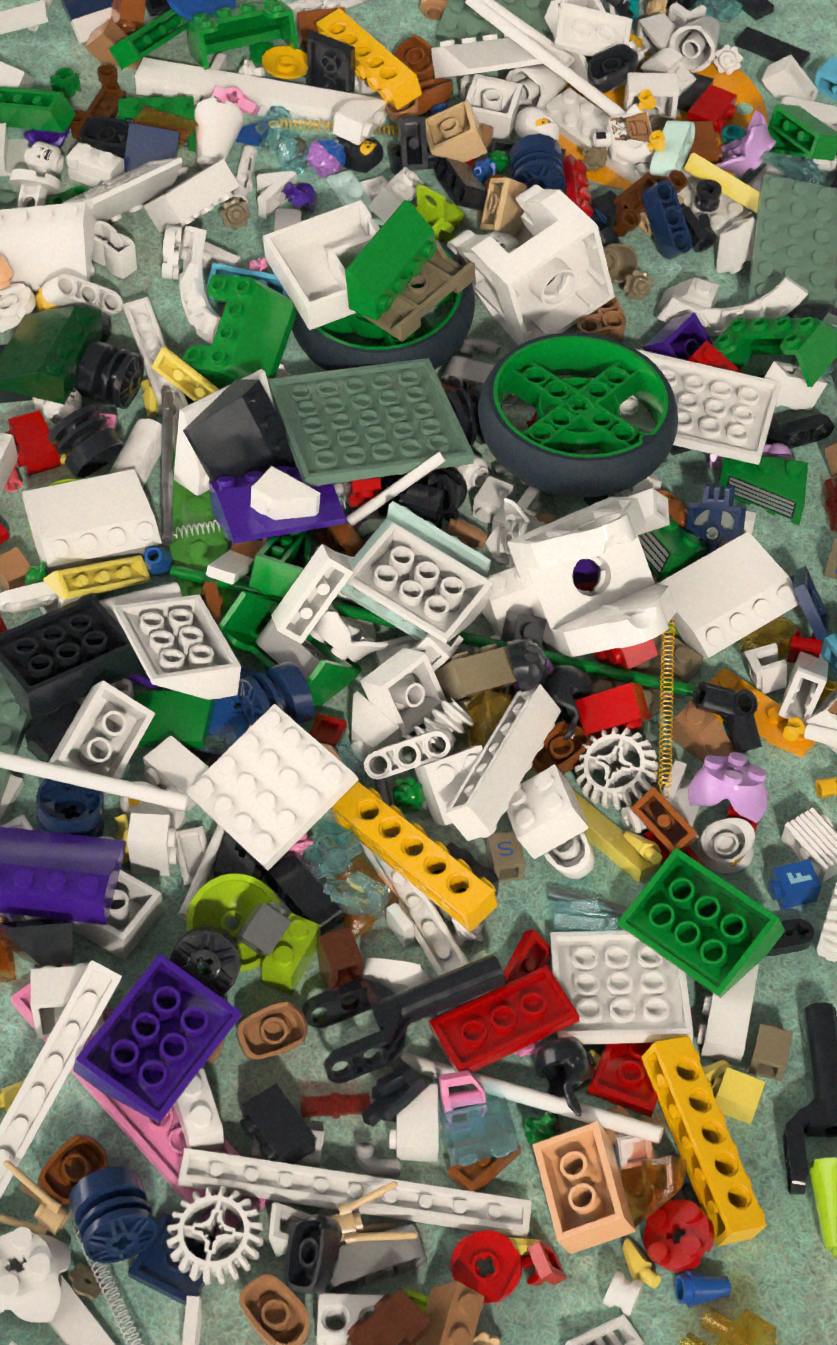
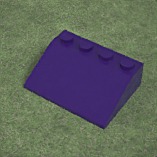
M276 467V469L303 483L297 467ZM250 471L245 476L235 478L233 476H221L217 481L209 482L212 514L233 544L347 523L333 484L311 487L320 492L319 513L316 516L273 520L250 507L251 487L266 472Z
M0 826V913L107 925L127 845L126 841Z
M159 953L75 1059L73 1072L102 1093L160 1124L243 1013Z

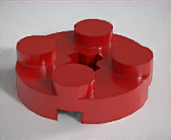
M674 1200L665 1203L660 1208H654L648 1213L647 1225L644 1231V1246L650 1259L657 1265L672 1273H684L693 1270L702 1262L699 1259L704 1256L706 1251L710 1252L714 1243L713 1223L708 1215L694 1202ZM681 1229L686 1234L680 1237V1243L676 1244L672 1237L677 1230Z
M483 1230L471 1235L469 1234L459 1241L452 1253L450 1267L454 1282L458 1281L485 1296L483 1304L503 1301L516 1290L522 1277L523 1261L520 1252L508 1237L496 1231ZM490 1256L494 1259L492 1265L496 1270L494 1274L488 1273L484 1278L480 1275L481 1268L477 1264L480 1259L486 1261Z

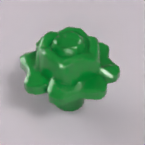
M496 150L488 154V158L491 159L492 163L497 164L498 175L503 176V169L507 165H511L510 158L507 157L506 152Z
M42 561L39 566L32 565L28 569L25 576V585L44 582L43 579L48 576L45 561Z
M414 777L397 779V786L392 788L395 806L401 807L402 812L405 814L410 811H419L420 804L425 801L422 793V784L415 783Z
M545 1112L541 1119L524 1117L523 1121L525 1124L523 1128L526 1130L524 1136L529 1144L533 1145L558 1136L552 1127L557 1120L552 1113Z

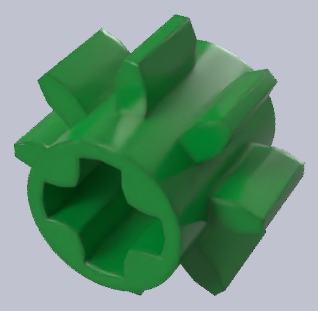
M60 68L55 72V76H50L52 91L62 92L65 98L74 97L76 91H81L79 74H74L70 68Z

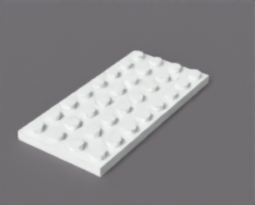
M638 350L657 365L667 378L674 392L678 407V429L673 445L752 464H760L782 382ZM559 375V376H557V377L560 378V379L571 378V377L587 378V379H591V380L594 379V378H591V377L576 376V375ZM633 395L620 404L621 419L643 433H651L656 427L649 411Z

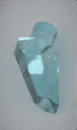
M234 731L221 738L216 733L207 736L205 748L192 749L195 752L224 754L227 751L226 748L232 746L238 738Z

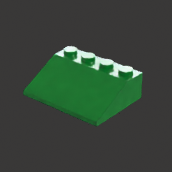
M678 848L673 850L617 922V925L719 998L765 958L785 932L778 916Z

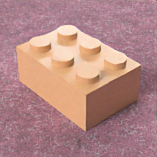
M598 1122L533 1144L556 1238L569 1254L636 1232L610 1137Z

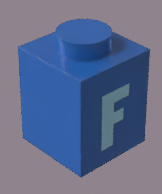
M809 859L775 867L771 880L768 882V891L770 897L773 900H777L780 909L783 910L817 902L822 885Z

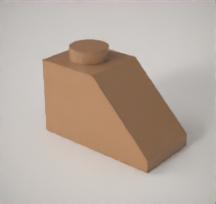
M109 19L91 33L85 48L101 63L119 66L109 48L128 35ZM142 59L138 60L137 62L133 63L127 68L137 69Z
M692 701L674 717L673 728L671 729L673 731L671 734L673 738L671 740L704 763L705 757L708 755L729 757L730 753L736 752L717 717L710 712L696 709V705Z

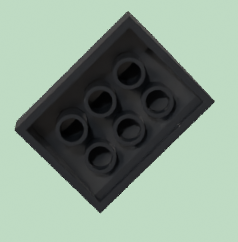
M236 379L183 430L211 482L217 481L221 476H233L234 478L245 476L250 471H261L264 473L271 466L274 468L279 466L297 467L288 444L286 429L260 380Z
M92 594L0 633V673L17 703L31 720L88 695L92 686L101 681L113 684L140 671L138 656L123 628Z

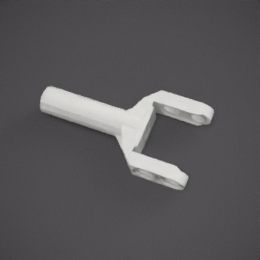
M40 582L0 593V611L18 613L58 602L60 608L81 598L62 600L45 582ZM176 582L100 600L99 602L121 626L113 611V606L183 596L179 585Z

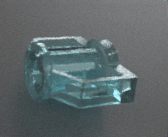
M696 0L699 6L704 5L706 7L705 16H711L718 21L727 23L731 22L743 8V5L736 0ZM724 9H730L727 13L722 12Z
M351 830L337 834L323 833L315 839L313 848L302 861L313 877L319 880L329 873L340 874L345 872L351 864V859L365 850ZM323 840H326V842L330 846L329 849H327V847L323 843Z

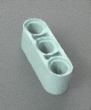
M668 120L662 132L665 136V148L662 151L655 150L650 165L651 175L667 177L673 170L683 171L695 138V124L693 121Z

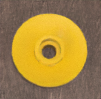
M276 46L263 54L262 66L269 74L275 77L295 79L304 76L308 72V55L302 50H294L290 46Z

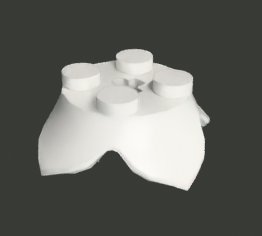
M509 498L504 499V512L507 516L505 520L509 522L498 525L485 542L492 557L497 562L505 564L502 566L503 571L515 567L507 541L545 525L544 522L538 521L536 517L527 514L516 502Z
M332 603L310 632V635L322 643L326 641L333 646L331 652L342 660L349 658L356 663L364 656L374 651L385 649L388 646L387 642H375L376 632L373 623L339 616L338 610L334 608Z
M19 1227L13 1232L0 1236V1314L9 1309L20 1319L28 1322H51L61 1300L58 1276L66 1271L71 1263L70 1248L52 1236L31 1233L26 1227ZM19 1267L24 1268V1270H22L19 1273H17V1271L15 1270Z

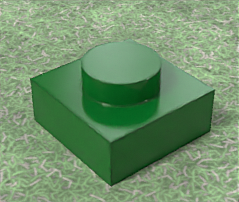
M258 42L254 45H249L250 60H252L253 64H262L263 54L274 47L273 43Z

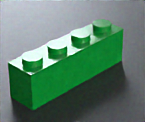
M171 8L111 46L109 50L121 70L188 29L189 20L180 16Z
M0 86V123H6V127L64 133L76 115L62 92Z

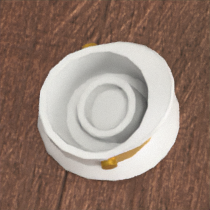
M727 818L712 822L703 831L698 840V857L706 867L716 872L734 873L743 870L751 863L754 856V828L749 822L740 818Z

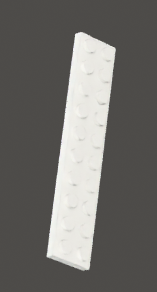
M571 88L555 96L542 108L543 111L547 112L558 123L559 134L582 150L586 147L592 148L595 132H607L608 119L612 117ZM606 147L608 155L605 166L632 185L647 172H650L651 163L638 162L632 164L625 161L612 160L609 148ZM683 168L682 173L687 178V185L677 194L684 198V204L689 206L698 220V215L708 213L711 228L717 236L715 243H719L720 234L736 221L752 217L753 212L723 193L719 197L720 204L717 210L703 212L697 209L694 205L696 186L702 180Z

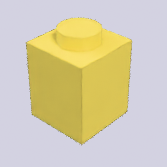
M727 1067L723 1079L716 1077L712 1092L719 1109L724 1115L751 1124L766 1081Z

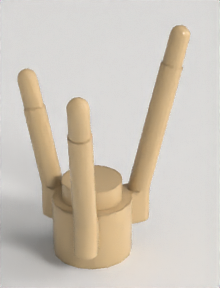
M5 1160L3 1165L22 1182L19 1188L40 1206L33 1216V1219L38 1221L37 1225L0 1214V1222L18 1228L26 1227L35 1234L46 1235L49 1232L57 1236L69 1219L71 1211L51 1198L13 1163Z
M392 1181L351 1203L338 1206L340 1213L331 1215V1217L339 1222L343 1231L341 1243L416 1239L418 1237L417 1232L368 1233L392 1229L397 1224L395 1221L362 1225L360 1213H352L353 1210L398 1186L396 1181Z

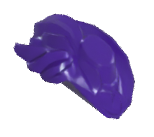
M70 126L64 133L31 130L25 132L23 137L31 145L41 141L61 148L69 134Z
M288 182L284 190L285 195L288 196L287 201L291 202L296 209L307 207L309 212H314L317 204V195L314 188L306 183L293 185V183Z

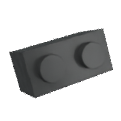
M274 902L257 904L235 935V938L260 956H268L291 924V921L285 917L288 912Z

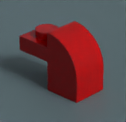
M380 477L343 483L348 506H362L377 496V492L381 490Z

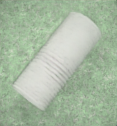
M152 419L138 420L109 474L134 469L143 488L162 453V424Z

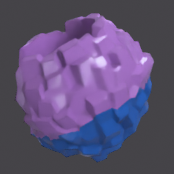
M327 138L311 142L310 149L307 151L306 162L311 168L314 167L317 175L325 178L337 174L344 168L346 155L343 151V145H340L334 139Z

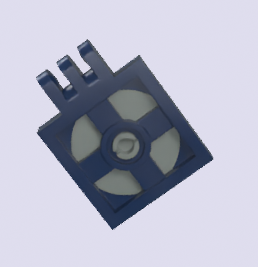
M706 483L702 503L689 502L686 532L698 537L700 543L708 548L704 556L744 533L746 508L733 506L734 486L727 485L724 488V485L717 484L714 488L713 484Z

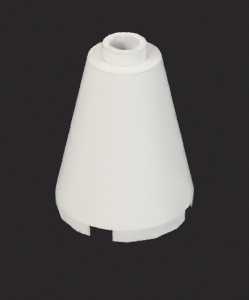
M705 16L676 29L672 34L669 48L678 51L684 56L680 63L690 72L703 71L715 58L720 25L711 16Z
M544 64L517 67L506 76L507 81L523 84L518 112L532 106L540 109L544 108L568 84V82Z
M216 98L202 100L196 106L194 119L197 163L204 169L222 159L226 160L243 127L244 114L232 102L225 100V104L217 103Z

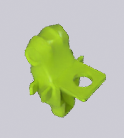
M419 184L416 187L417 206L414 207L434 230L435 238L448 243L455 238L451 232L462 223L464 212L456 204L446 201L445 196ZM426 195H429V196H431L432 198H430L429 200H427Z

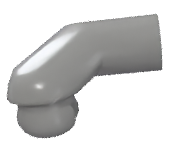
M483 337L465 338L460 352L472 357L476 349L497 356L501 343Z
M361 1140L356 1144V1150L354 1151L355 1161L368 1175L400 1176V1159H381L374 1151V1144L369 1140Z

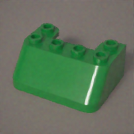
M263 0L264 3L255 5L253 2L243 3L240 5V8L232 10L228 7L220 8L214 14H194L193 19L189 20L188 46L190 55L204 70L209 69L207 55L254 45L258 42L282 39L294 50L299 49L293 10L283 1Z
M212 274L207 292L214 301L226 302L224 312L212 346L194 345L185 351L182 360L218 389H222L232 384L236 379H242L260 369L265 371L267 379L275 378L297 315V309L292 300L251 277Z
M765 317L758 319L736 318L717 337L713 346L739 370L753 354L796 355L807 386L813 387L837 357V328L812 317H783L780 319H767Z
M242 591L218 627L232 650L237 651L240 648L249 654L253 653L259 658L257 663L267 670L279 663L257 645L256 639L271 619L272 613L281 601ZM309 634L306 639L331 660L321 659L306 681L311 692L313 705L322 706L358 677L362 668L349 658L346 660L340 659L331 652L333 646L326 641L322 643Z

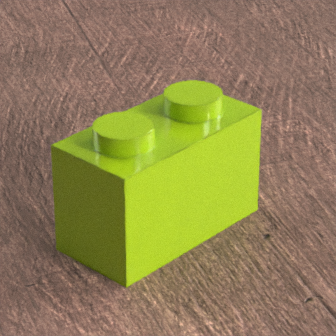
M290 913L288 919L291 921V924L270 955L265 957L261 964L263 984L292 996L319 948L320 925Z

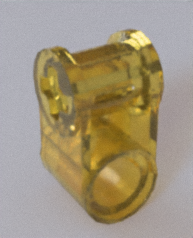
M777 617L745 636L740 641L738 649L744 653L748 650L776 643L779 658L788 653L791 638L795 635V624L788 618Z

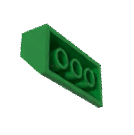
M404 200L345 269L349 309L376 321L384 312L389 311L392 302L399 294L405 291L407 284L420 273L422 266L428 259L434 256L437 249L434 230L410 201Z

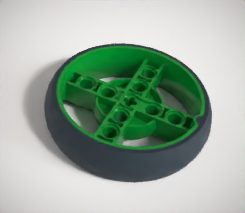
M439 241L447 257L464 266L456 254ZM472 282L459 294L452 291L434 306L449 302L455 303L447 318L440 325L418 339L412 333L402 342L363 317L360 313H354L309 330L297 311L292 332L306 355L325 371L424 358L430 359L435 370L458 351L471 328L475 310V295ZM413 285L412 287L421 288L424 285ZM354 331L365 338L382 340L385 346L356 345L335 337Z
M586 333L550 334L529 340L515 347L502 357L489 373L482 387L478 403L480 429L490 452L508 472L526 484L546 492L571 497L609 495L629 489L640 483L657 470L668 456L678 429V407L670 383L657 365L647 356L629 345L611 338ZM559 375H576V376L591 377V378H594V379L591 380V379L579 378V377H571V378L560 379V378H558L557 376H559ZM511 393L536 408L537 422L522 433L509 422L500 406ZM632 395L651 414L656 425L651 433H643L621 419L620 404ZM563 448L571 450H590L596 448L603 454H574L560 450Z

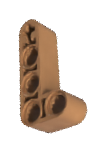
M612 298L589 315L581 317L577 322L576 333L599 335L622 342L625 333L626 316L617 298Z

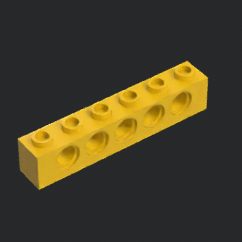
M340 8L316 22L320 34L355 47V73L361 81L365 80L373 92L377 91L387 104H392L398 110L422 95L417 75Z
M357 782L331 807L336 823L469 932H472L498 906L495 896L496 889L489 880L484 877L479 879L473 874L472 869L464 860L454 859L440 841L436 840L433 842L429 839L419 824L415 822L413 824L409 823L395 805L389 807L383 802L380 794L372 787L367 789ZM370 816H376L373 819H367ZM392 834H398L395 837H389ZM414 852H421L418 855H411ZM437 870H444L442 873L433 874ZM461 888L467 889L466 891L461 893L456 892L458 889Z
M690 1036L654 1042L641 1058L652 1086L658 1094V1101L701 1209L713 1223L716 1246L754 1238L767 1226L764 1211L754 1195L750 1177L745 1172L740 1161L737 1146L731 1139L725 1124L724 1114L717 1105L712 1092V1085L706 1078L701 1066L698 1051L694 1048Z

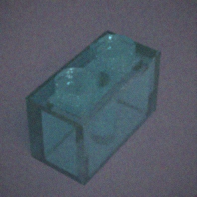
M506 1098L439 1114L441 1135L451 1167L459 1165L469 1166L479 1160L491 1157L500 1158L507 1156L511 1152L518 1151L517 1132Z

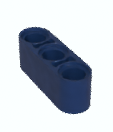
M661 180L646 188L642 199L659 252L664 258L673 259L691 249L692 239L673 184L667 180Z

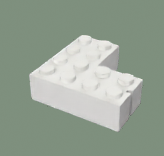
M362 200L263 236L265 259L309 330L357 313L349 309L345 269L380 229L376 221L372 219Z

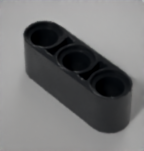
M446 157L440 159L436 168V176L453 202L461 207L481 211L485 206L487 191L470 166L465 162Z
M288 854L277 861L268 871L266 869L263 870L267 884L293 914L320 925V936L325 935L344 922V915L339 905L295 855Z

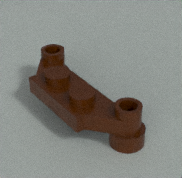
M104 64L98 68V81L101 83V90L86 112L74 110L76 115L69 124L72 138L81 140L79 131L90 118H115L118 114V98H126V92L121 91L119 87L117 68L114 65Z
M673 170L667 177L654 176L647 172L613 201L616 205V223L613 229L617 232L618 236H626L628 232L634 231L640 224L641 217L639 213L645 209L642 195L646 188L661 180H667L673 184L676 193H680L687 185L685 174L679 170Z

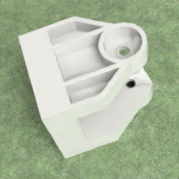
M533 185L515 198L524 210L521 220L534 237L511 253H507L491 236L477 235L471 230L464 231L447 243V247L456 254L464 266L470 261L475 263L476 279L472 281L474 292L490 316L518 345L538 337L562 333L576 324L581 317L589 315L615 297L598 225L561 190L543 189L539 185ZM553 277H555L554 280L549 285H547L550 282V280Z
M609 497L507 541L534 616L547 620L543 635L547 651L575 657L613 648L637 645L651 640L668 630V623L678 609L670 587L668 585L655 584L637 535L639 530L646 524L637 498ZM580 559H590L600 567L599 581L590 593L589 591L577 589L573 584V569Z

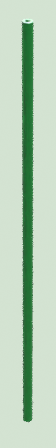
M172 565L170 569V576L202 584L205 582H217V587L237 592L244 591L279 601L283 599L276 595L259 593L257 589L249 587L250 582L238 580L234 584H229L208 577L206 572ZM332 602L340 616L397 628L367 609ZM463 631L458 634L463 638L461 644L479 648L491 644H497L498 648L507 646V642ZM544 650L545 656L550 659L552 665H570L587 673L630 683H638L661 690V679L658 676ZM663 679L666 682L672 681L671 679ZM675 680L672 682L674 684L672 687L674 689L673 693L693 697V692L696 690L697 685ZM671 683L663 684L664 686H672ZM664 688L663 690L671 691L672 688Z

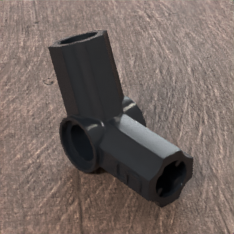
M708 682L699 683L693 692L692 703L696 705V709L720 715L723 720L728 722L736 752L741 753L762 747L754 717L758 707L757 698L754 693L748 689L736 691Z

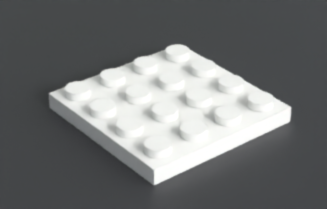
M273 704L185 793L268 871L359 779L348 767L284 711Z
M625 930L550 932L552 973L578 1012L580 1020L558 1031L557 1039L569 1037L576 1039L581 1044L654 1043L656 1041L690 1036L691 1041H693V1026L686 973Z

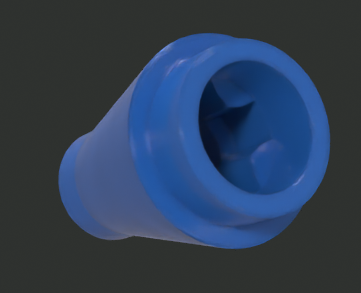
M150 547L146 550L144 563L149 573L160 576L166 574L171 569L173 557L166 548ZM159 554V558L156 561H151L153 557Z
M686 1271L684 1274L677 1275L675 1279L677 1301L679 1304H686L688 1307L720 1298H729L731 1293V1285L727 1276Z

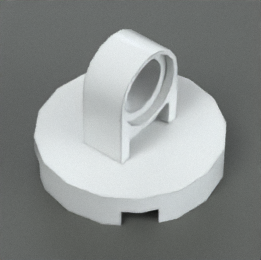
M14 169L9 178V184L20 189L18 208L27 207L31 199H35V206H45L46 195L60 194L61 181L49 174H46L44 178L36 175L34 170Z

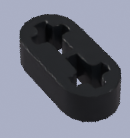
M803 919L781 921L785 932L766 956L806 950L811 945L814 936L812 925ZM794 930H798L799 934L804 935V938L799 939L797 935H793Z

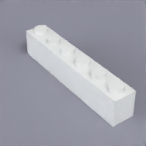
M541 684L528 691H518L445 813L467 841L480 837L487 838L496 831V824L502 814L509 808L508 803L514 793L521 787L520 782L526 772L531 769L532 761L537 752L543 748L544 740L548 733L555 727V721L561 710Z

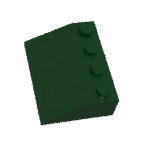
M71 306L25 315L0 356V390L65 405L76 385L77 370L84 351L94 340L101 341L102 311L87 307Z

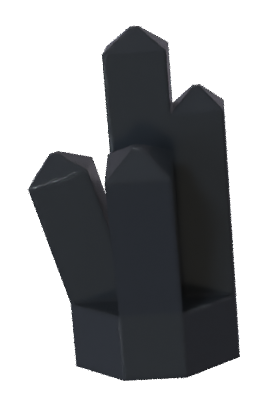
M684 203L680 204L692 239L691 248L694 252H702L709 249L717 240V236L711 228L708 213L698 215V220L689 206H686Z
M403 1062L395 1071L376 1080V1085L372 1087V1098L375 1101L361 1113L363 1122L371 1126H375L380 1120L396 1122L397 1114L423 1092L427 1085L411 1066Z

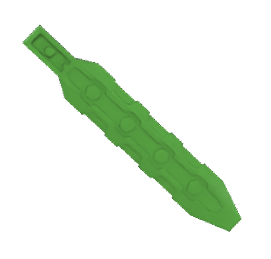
M185 395L188 405L194 403L192 399ZM173 448V478H174V467H175V456H176V453H175V451H174V448ZM173 480V534H176L177 526L181 530L182 526L187 528V525H190L192 528L193 524L197 527L198 523L203 525V522H206L208 525V522L211 521L213 524V521L216 519L212 514L210 490L196 496ZM209 522L210 533H208L204 523L203 535L199 524L198 536L193 525L194 536H192L188 526V538L183 527V539L177 528L178 539L174 535L173 543L170 544L173 565L207 572L209 564L228 552V542L225 541L222 527L220 526L219 532L215 522L214 533ZM174 577L175 582L181 589L182 596L201 594L204 584ZM217 587L218 594L223 596V609L221 611L223 619L233 605L232 590Z

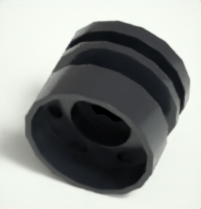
M94 340L86 348L80 360L76 376V389L81 396L99 401L103 398L104 402L108 405L127 409L140 389L144 374V358L139 353L129 352L126 349L117 350L114 345Z
M483 385L470 388L469 393L463 388L455 392L453 390L445 391L470 446L474 445L475 440L480 445L486 444L480 429L478 403Z
M95 404L84 406L66 416L50 431L47 437L51 445L56 446L55 450L59 455L70 453L64 462L76 479L84 478L98 471L114 459L124 447V443L113 428L102 430L107 420L103 415L99 416L100 410Z
M199 925L188 930L173 948L170 961L215 994L222 996L236 982L242 965V951L236 938L226 929L216 925ZM199 957H202L204 960L212 959L211 971H208L206 968L200 970L197 967L200 963Z

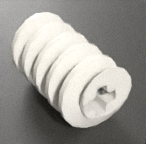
M451 697L452 704L444 700L441 702L444 709L443 713L436 709L432 710L435 718L434 721L426 717L423 719L426 726L425 730L418 726L414 730L418 736L435 729H446L453 735L454 742H456L457 740L453 732L456 731L463 735L465 730L462 723L464 722L472 726L474 721ZM407 734L405 738L409 739L412 738V736ZM440 736L432 738L431 744L433 749L436 750L438 748L444 751L446 748L444 739Z

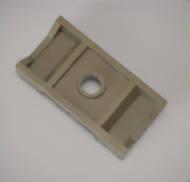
M436 239L437 249L434 256L425 262L420 273L411 279L405 291L399 294L392 302L389 311L384 312L377 321L362 315L402 342L421 326L420 318L453 291L459 294L476 279L475 263L470 261L465 266L458 264L447 257L439 241ZM413 285H424L421 288L412 287Z
M665 633V634H664V635H666V636H672V635L669 634V633ZM661 635L653 638L658 655L629 670L658 677L661 676ZM665 637L664 640H673V638ZM675 638L673 641L674 649L672 646L664 647V649H673L674 658L671 655L664 656L666 659L673 658L672 660H674L673 668L672 665H664L665 668H672L674 670V677H672V674H664L663 676L672 677L675 681L688 683L701 670L703 656ZM664 642V644L672 645L673 642ZM664 651L665 654L673 653L672 651ZM664 660L663 662H665V663H672L673 661H672V660ZM671 669L663 670L664 672H672ZM600 678L593 685L591 695L630 682L607 678L606 680ZM649 687V689L643 690L650 718L652 719L660 711L661 693L660 689ZM665 692L663 695L670 696L672 693ZM664 697V698H662V699H664V700H671L672 698H671V697ZM624 728L618 729L620 734H622ZM640 728L632 730V736L639 732Z

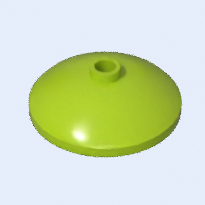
M245 874L222 875L204 884L192 898L186 914V932L199 925H216L226 929L235 937L257 904L274 902L280 907L281 904L275 893L257 878ZM230 917H234L238 921V927L235 930H231L227 926V920ZM237 940L242 951V965L239 972L248 971L260 966L266 956H260ZM199 957L202 961L211 966L213 962L211 958L204 960L202 957Z

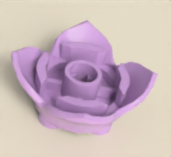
M758 111L754 112L746 130L748 135H745L741 140L737 139L720 147L722 148V163L715 164V166L724 171L735 173L742 178L749 170L754 171L763 161L761 155L764 152L767 153L775 145L776 141L769 134L765 116Z
M732 752L729 757L708 755L705 757L703 767L693 773L694 779L688 788L689 805L713 806L723 799H728L734 811L757 823L766 812L767 797L770 796L765 785L767 772L747 762L748 757L742 753Z

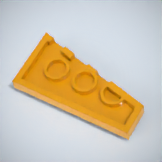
M725 667L709 682L736 691L748 689L754 693L758 702L757 711L754 713L759 736L766 739L767 743L800 757H803L817 743L816 741L805 739L802 734L795 741L785 739L783 737V730L787 726L789 719L778 716L781 705ZM711 713L717 717L720 723H728L727 721L723 720L720 715Z

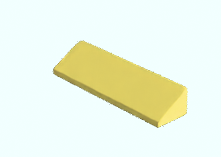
M696 153L690 155L684 166L685 171L700 180L711 179L717 181L722 186L723 194L757 214L759 191Z
M165 346L162 347L151 366L152 369L194 402L220 390Z
M141 555L57 570L43 579L62 600L152 582Z
M573 790L589 827L584 833L590 843L638 883L660 865V862L653 864L651 861H646L623 837L625 833Z

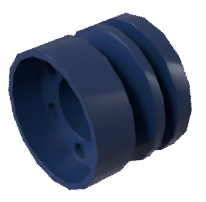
M543 134L528 135L519 139L512 146L509 153L512 179L527 185L526 190L533 185H539L543 189H556L563 192L566 185L562 148L557 140Z
M286 661L267 669L266 674L257 672L252 677L247 676L239 680L238 699L249 726L253 725L273 704L277 705L298 725L312 720L314 705L306 679L293 662Z
M45 779L42 782L36 795L38 831L90 837L103 836L104 794L102 791L51 779Z
M122 1166L104 1168L84 1177L73 1187L69 1196L70 1207L79 1229L85 1254L92 1261L100 1263L120 1262L144 1251L154 1241L157 1234L156 1221L152 1215L151 1207L147 1203L141 1178L133 1169Z

